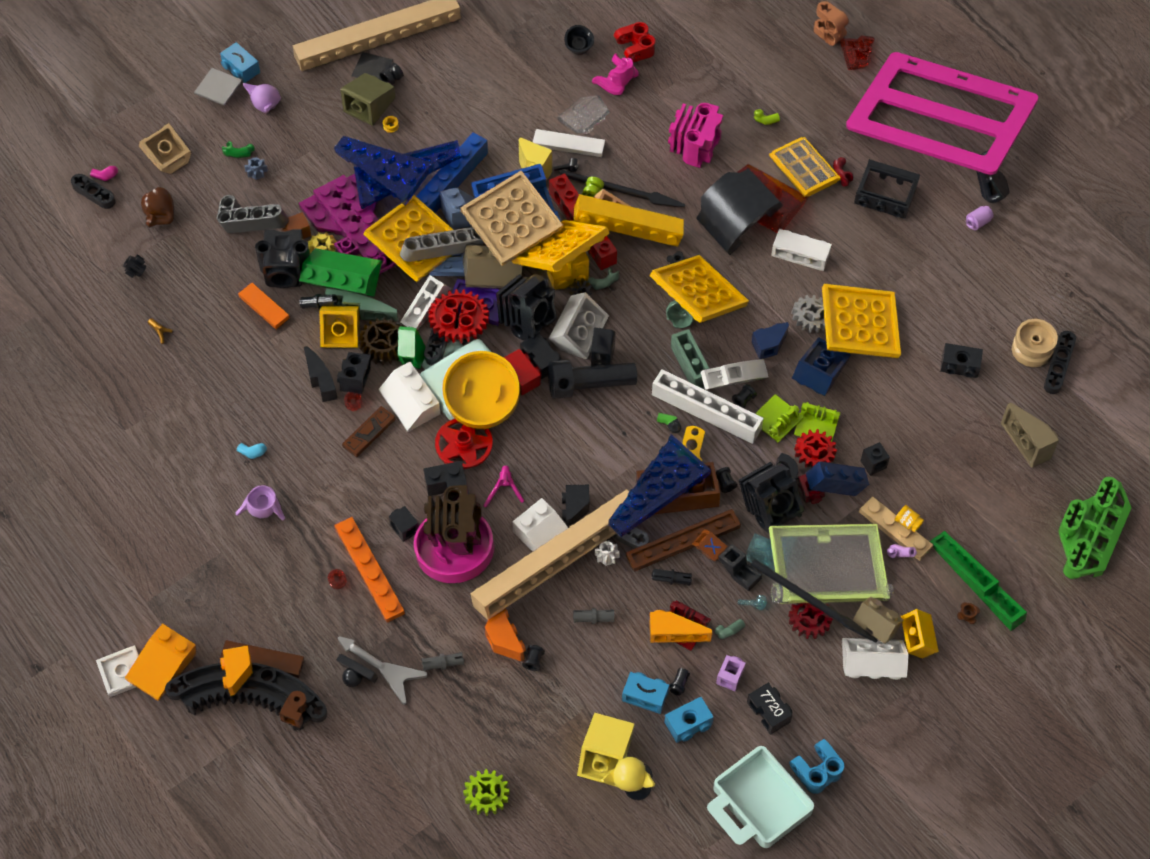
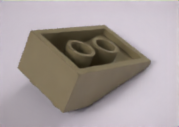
M1013 403L1007 404L1001 425L1030 467L1033 468L1050 460L1059 441L1056 432L1052 431L1048 424Z

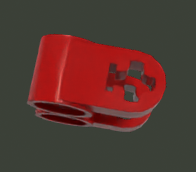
M636 22L619 28L614 33V38L618 44L629 42L634 44L624 51L625 58H631L633 63L651 58L655 53V38L649 34V28L646 23Z

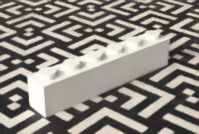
M661 369L653 382V396L752 444L762 430V417Z

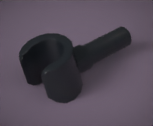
M571 158L569 164L554 166V171L568 169L571 172H576L579 166L577 163L578 159Z

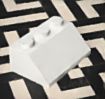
M586 292L572 295L548 339L561 351L587 359L591 352L594 327L603 328L609 315Z
M411 362L395 369L379 388V392L407 432L441 414L439 401Z
M842 638L845 676L851 678L869 676L872 679L889 677L895 680L901 679V677L907 678L909 654L903 640H890L884 644L879 640L875 643L869 639Z

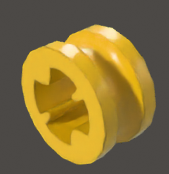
M395 116L385 117L383 120L384 130L388 133L397 131L399 128L398 119Z

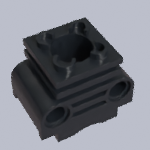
M519 274L496 293L499 323H505V326L510 325L512 333L523 341L530 337L535 338L544 326L552 324L557 319L554 306L555 289L549 287L548 279L537 274H533L529 278H522V275Z
M769 462L738 480L747 511L755 515L758 524L767 533H769L770 526H781L796 516L799 518L802 516L804 508L799 497L797 481L792 478L790 469L782 463L773 465L772 462Z

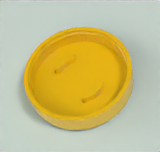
M474 351L459 357L448 368L443 380L442 391L448 411L458 422L471 428L486 429L503 423L512 415L519 401L520 387L516 371L505 358L493 352Z

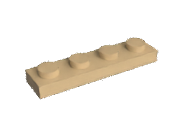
M873 496L860 508V514L873 524H877L880 530L900 546L914 547L917 551L914 557L919 561L932 549V543L917 531L914 533L912 530H908L900 523H897L894 520L897 515Z

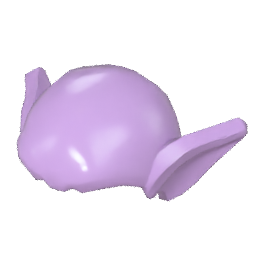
M247 83L243 84L250 94L254 107L261 112L268 113L281 100L278 90L269 84L258 86Z
M265 485L253 488L236 512V516H239L245 510H248L252 516L260 519L268 518L274 512L281 520L285 519L279 501L276 498V493L271 487Z

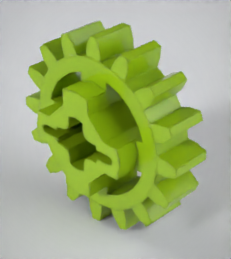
M485 769L484 774L476 771L477 777L470 775L471 783L465 782L466 790H463L464 796H466L465 803L470 804L471 811L476 808L478 815L482 811H485L486 816L489 815V811L497 814L496 808L503 810V803H508L507 795H510L509 789H507L508 782L503 781L502 774L497 777L495 770L491 774H488L487 769ZM474 788L476 789V792H477V793L475 794V797H473V795H472ZM498 788H500L501 790L499 797L496 793L498 791Z

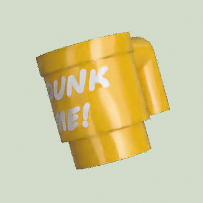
M907 505L899 511L894 519L897 523H900L908 530H912L914 533L924 522L920 515Z

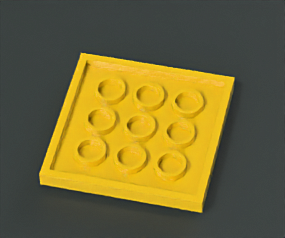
M414 194L367 228L363 234L416 282L420 281L452 256L447 255L407 262L401 258L400 251L406 238L453 230Z
M563 220L561 222L563 229L511 261L522 266L557 272L568 262L576 260L578 255L590 250L592 245L603 241L604 237L610 233L605 226Z
M700 255L654 269L650 274V277L699 323L746 307L749 302L744 295Z
M832 284L823 285L822 294L828 351L891 358L900 357L901 348L895 292Z

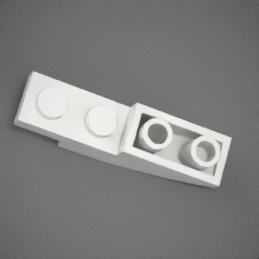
M764 359L706 369L701 371L705 390L765 379L768 378Z

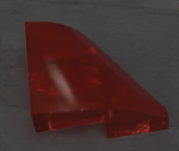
M861 35L858 39L842 38L840 44L848 70H856L869 65L870 54L872 53L871 45L875 40L874 37Z

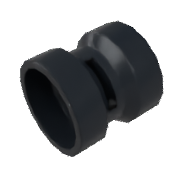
M392 63L388 66L387 70L381 71L379 76L382 81L393 85L404 74L399 65Z

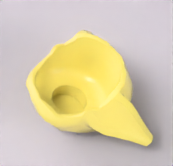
M635 757L621 759L617 763L616 768L601 779L602 783L616 785L619 789L627 792L638 791L643 787L655 786L650 774L645 770L644 763Z

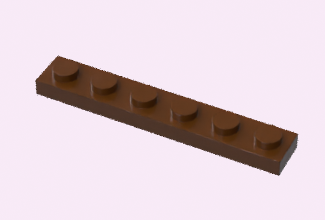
M730 509L626 552V557L633 571L636 572L694 548L692 543L704 529L711 531L716 537H720L740 529L741 523L733 509Z

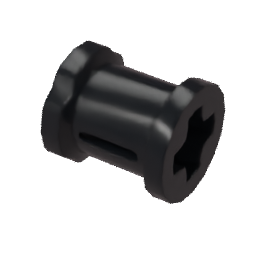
M744 384L742 390L732 396V401L735 405L745 408L746 403L754 399L757 393L750 385Z
M729 467L716 471L717 479L721 485L720 489L724 493L731 492L738 485L733 480Z
M528 645V654L526 660L522 662V666L531 671H539V662L541 656L545 654V650L537 645Z

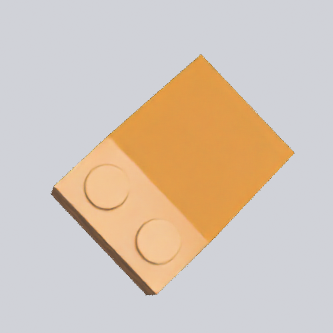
M162 623L148 640L125 676V680L159 701L166 692V684L178 677L196 656V645Z

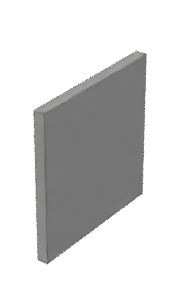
M211 68L194 91V94L225 106L241 84L242 79Z

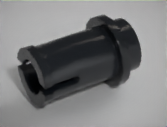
M684 668L677 670L675 679L669 686L672 694L680 696L685 692V684L690 676L688 670Z

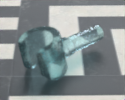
M758 595L756 600L738 599V604L751 605L757 610H763L767 604V598L763 595Z

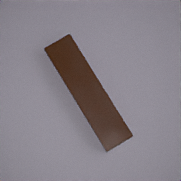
M228 640L225 641L223 650L248 646L251 663L271 666L299 678L305 660L304 656ZM222 650V653H221L220 658H223V657H224L223 650Z

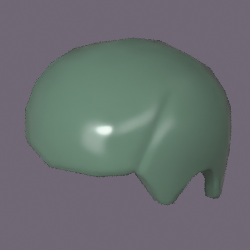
M676 300L670 302L667 306V320H670L675 328H686L693 323V316L682 308Z

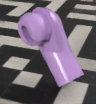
M893 544L887 549V555L891 558L896 556L900 558L914 557L917 554L914 547H904Z

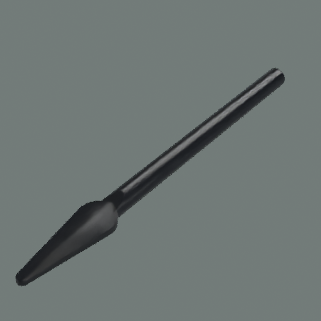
M565 170L560 172V175L565 173L568 179L586 183L589 178ZM603 181V188L647 199L652 204L685 207L684 203L658 192L648 193Z
M754 559L751 566L837 620L844 627L877 643L878 640L850 618L843 616L758 560Z

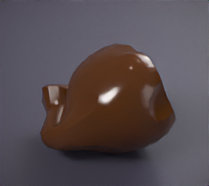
M157 187L142 197V211L147 216L146 225L149 228L155 225H169L173 222L174 201L169 191L165 188Z

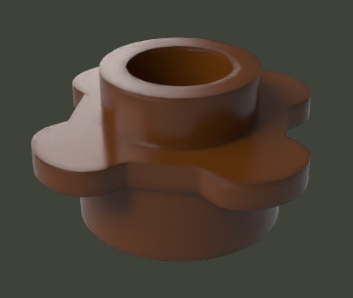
M962 603L960 606L961 611L958 612L957 618L959 620H966L969 624H975L977 621L976 616L980 613V609L972 603Z

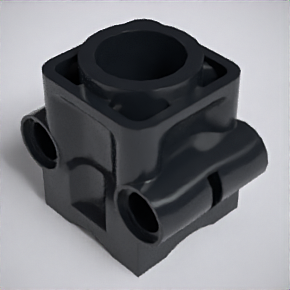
M292 229L286 232L264 230V240L256 243L255 250L260 271L264 275L265 284L269 287L277 288L302 286V282L299 281L302 265L310 255L308 243L303 240L302 230Z

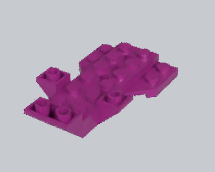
M360 171L347 178L345 175H342L313 190L314 195L298 203L299 208L317 232L324 233L325 231H330L344 237L334 243L339 253L355 256L360 253L362 257L381 260L382 264L379 274L397 265L363 235L367 228L379 220L374 212L379 201V195Z

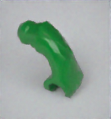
M228 141L226 143L227 147L222 146L223 154L228 157L246 158L250 157L252 152L255 151L253 144H248L238 149L233 147L231 141Z

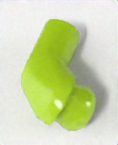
M761 109L754 111L755 121L764 125L780 121L778 113L766 116Z

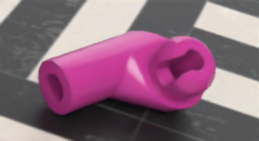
M109 166L102 171L92 169L90 176L102 181H108L116 176L118 169L116 166Z

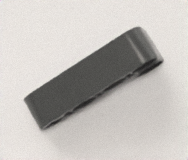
M226 195L221 199L217 214V221L227 233L283 228L289 221L288 216L278 204L242 208L232 195Z

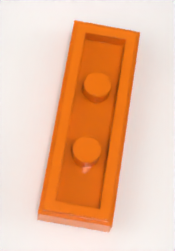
M249 284L238 293L245 303L275 329L290 319L289 314L255 284Z

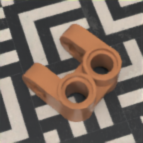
M826 1L820 2L816 13L821 19L815 21L814 32L825 40L826 43L833 46L847 35L845 26L848 25L849 19L844 12L837 9L831 3Z

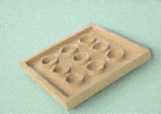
M519 171L460 208L463 215L501 266L563 229V224L522 171Z

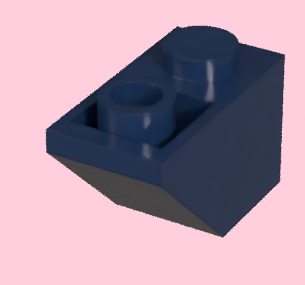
M788 322L777 323L772 327L760 328L753 332L752 344L759 359H765L778 354L788 334Z

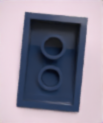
M818 337L799 360L792 379L825 396L848 362L851 354L828 351L827 342Z

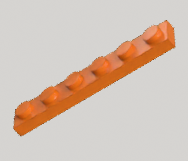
M353 517L335 524L334 526L386 622L388 623L404 615L403 607Z

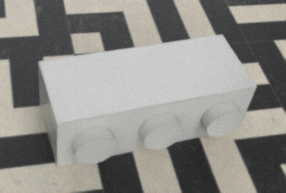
M779 229L771 256L824 271L832 244L809 238L805 235L792 233L789 230Z

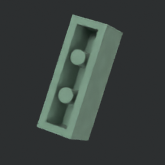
M687 329L671 336V349L688 382L704 388L701 371L710 368L690 330Z

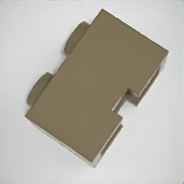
M872 597L862 602L853 619L864 630L867 628L872 630V636L884 644L894 638L904 620L899 617L898 613L889 610L882 605L881 601Z

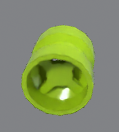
M589 177L582 195L594 197L603 189L604 182L598 177Z

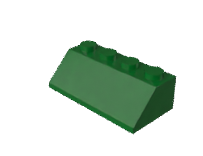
M315 248L303 262L299 281L309 285L374 297L382 261Z

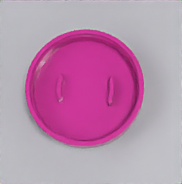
M481 517L479 523L481 545H473V555H456L451 551L447 543L446 546H442L439 540L438 547H434L431 540H428L427 534L424 533V522H427V518L416 531L414 550L417 562L423 572L434 580L444 583L468 581L481 574L492 560L494 554L493 534L490 525L483 517Z

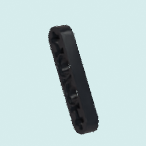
M1063 331L1059 335L1044 383V389L1049 394L1059 393L1063 385L1076 342V336L1071 331ZM1065 338L1069 339L1067 346H1064ZM1064 352L1067 354V357L1061 358L1057 353ZM1053 367H1060L1063 372L1056 373ZM1053 378L1057 379L1055 387L1051 386Z

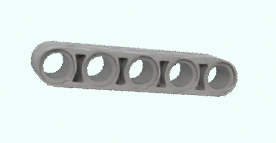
M473 227L414 236L405 239L400 256L403 260L412 262L464 253L466 245L483 246L484 242Z

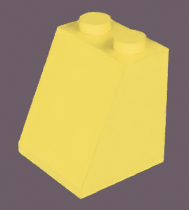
M594 713L582 745L577 776L601 782L603 777L615 769L617 763L627 756L634 723Z

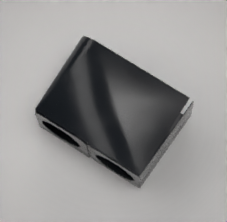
M594 327L591 366L612 363L615 350V331Z

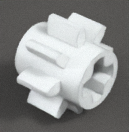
M605 541L599 545V548L595 549V556H597L598 563L602 562L607 566L615 564V558H620V552L618 551L617 544Z

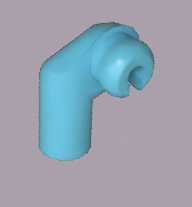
M240 443L237 451L250 459H255L262 456L267 451V447L263 443L251 447Z

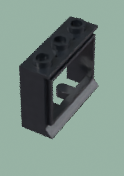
M869 159L856 192L854 204L906 219L918 186L920 174ZM870 171L880 173L879 178L883 180L887 176L897 178L896 183L902 185L904 181L912 183L906 202L863 190Z

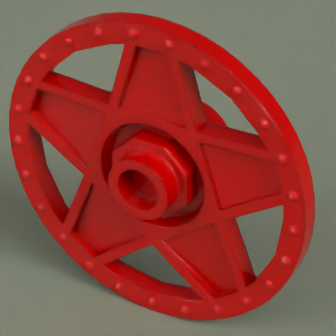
M456 419L448 421L439 429L435 438V448L439 458L445 464L453 463L450 459L460 456L466 463L462 464L463 469L473 468L483 463L492 451L493 439L488 428L482 429L487 436L476 435V428L463 425L460 430L449 427L460 422ZM441 436L449 443L442 452L439 446ZM487 448L485 454L477 460L476 451Z

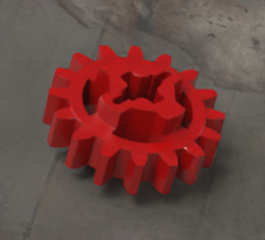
M810 429L808 435L803 432L801 438H797V444L794 447L796 451L795 457H800L799 463L805 462V468L809 465L813 467L819 461L833 462L834 455L837 452V449H835L836 442H831L832 436L826 437L825 431L820 434L819 429H816L815 433Z

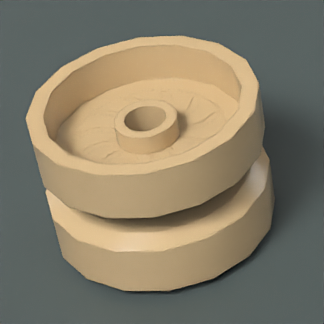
M1028 319L1022 322L1017 328L1012 343L1013 356L1018 362L1029 367H1041L1047 364L1057 344V332L1051 324L1044 320Z

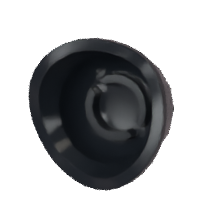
M574 25L566 31L564 41L567 49L576 55H581L594 45V36L585 26Z

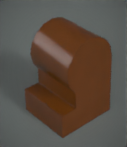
M293 691L290 693L279 713L282 722L297 728L301 727L303 723L302 713L307 710L306 696L303 692Z

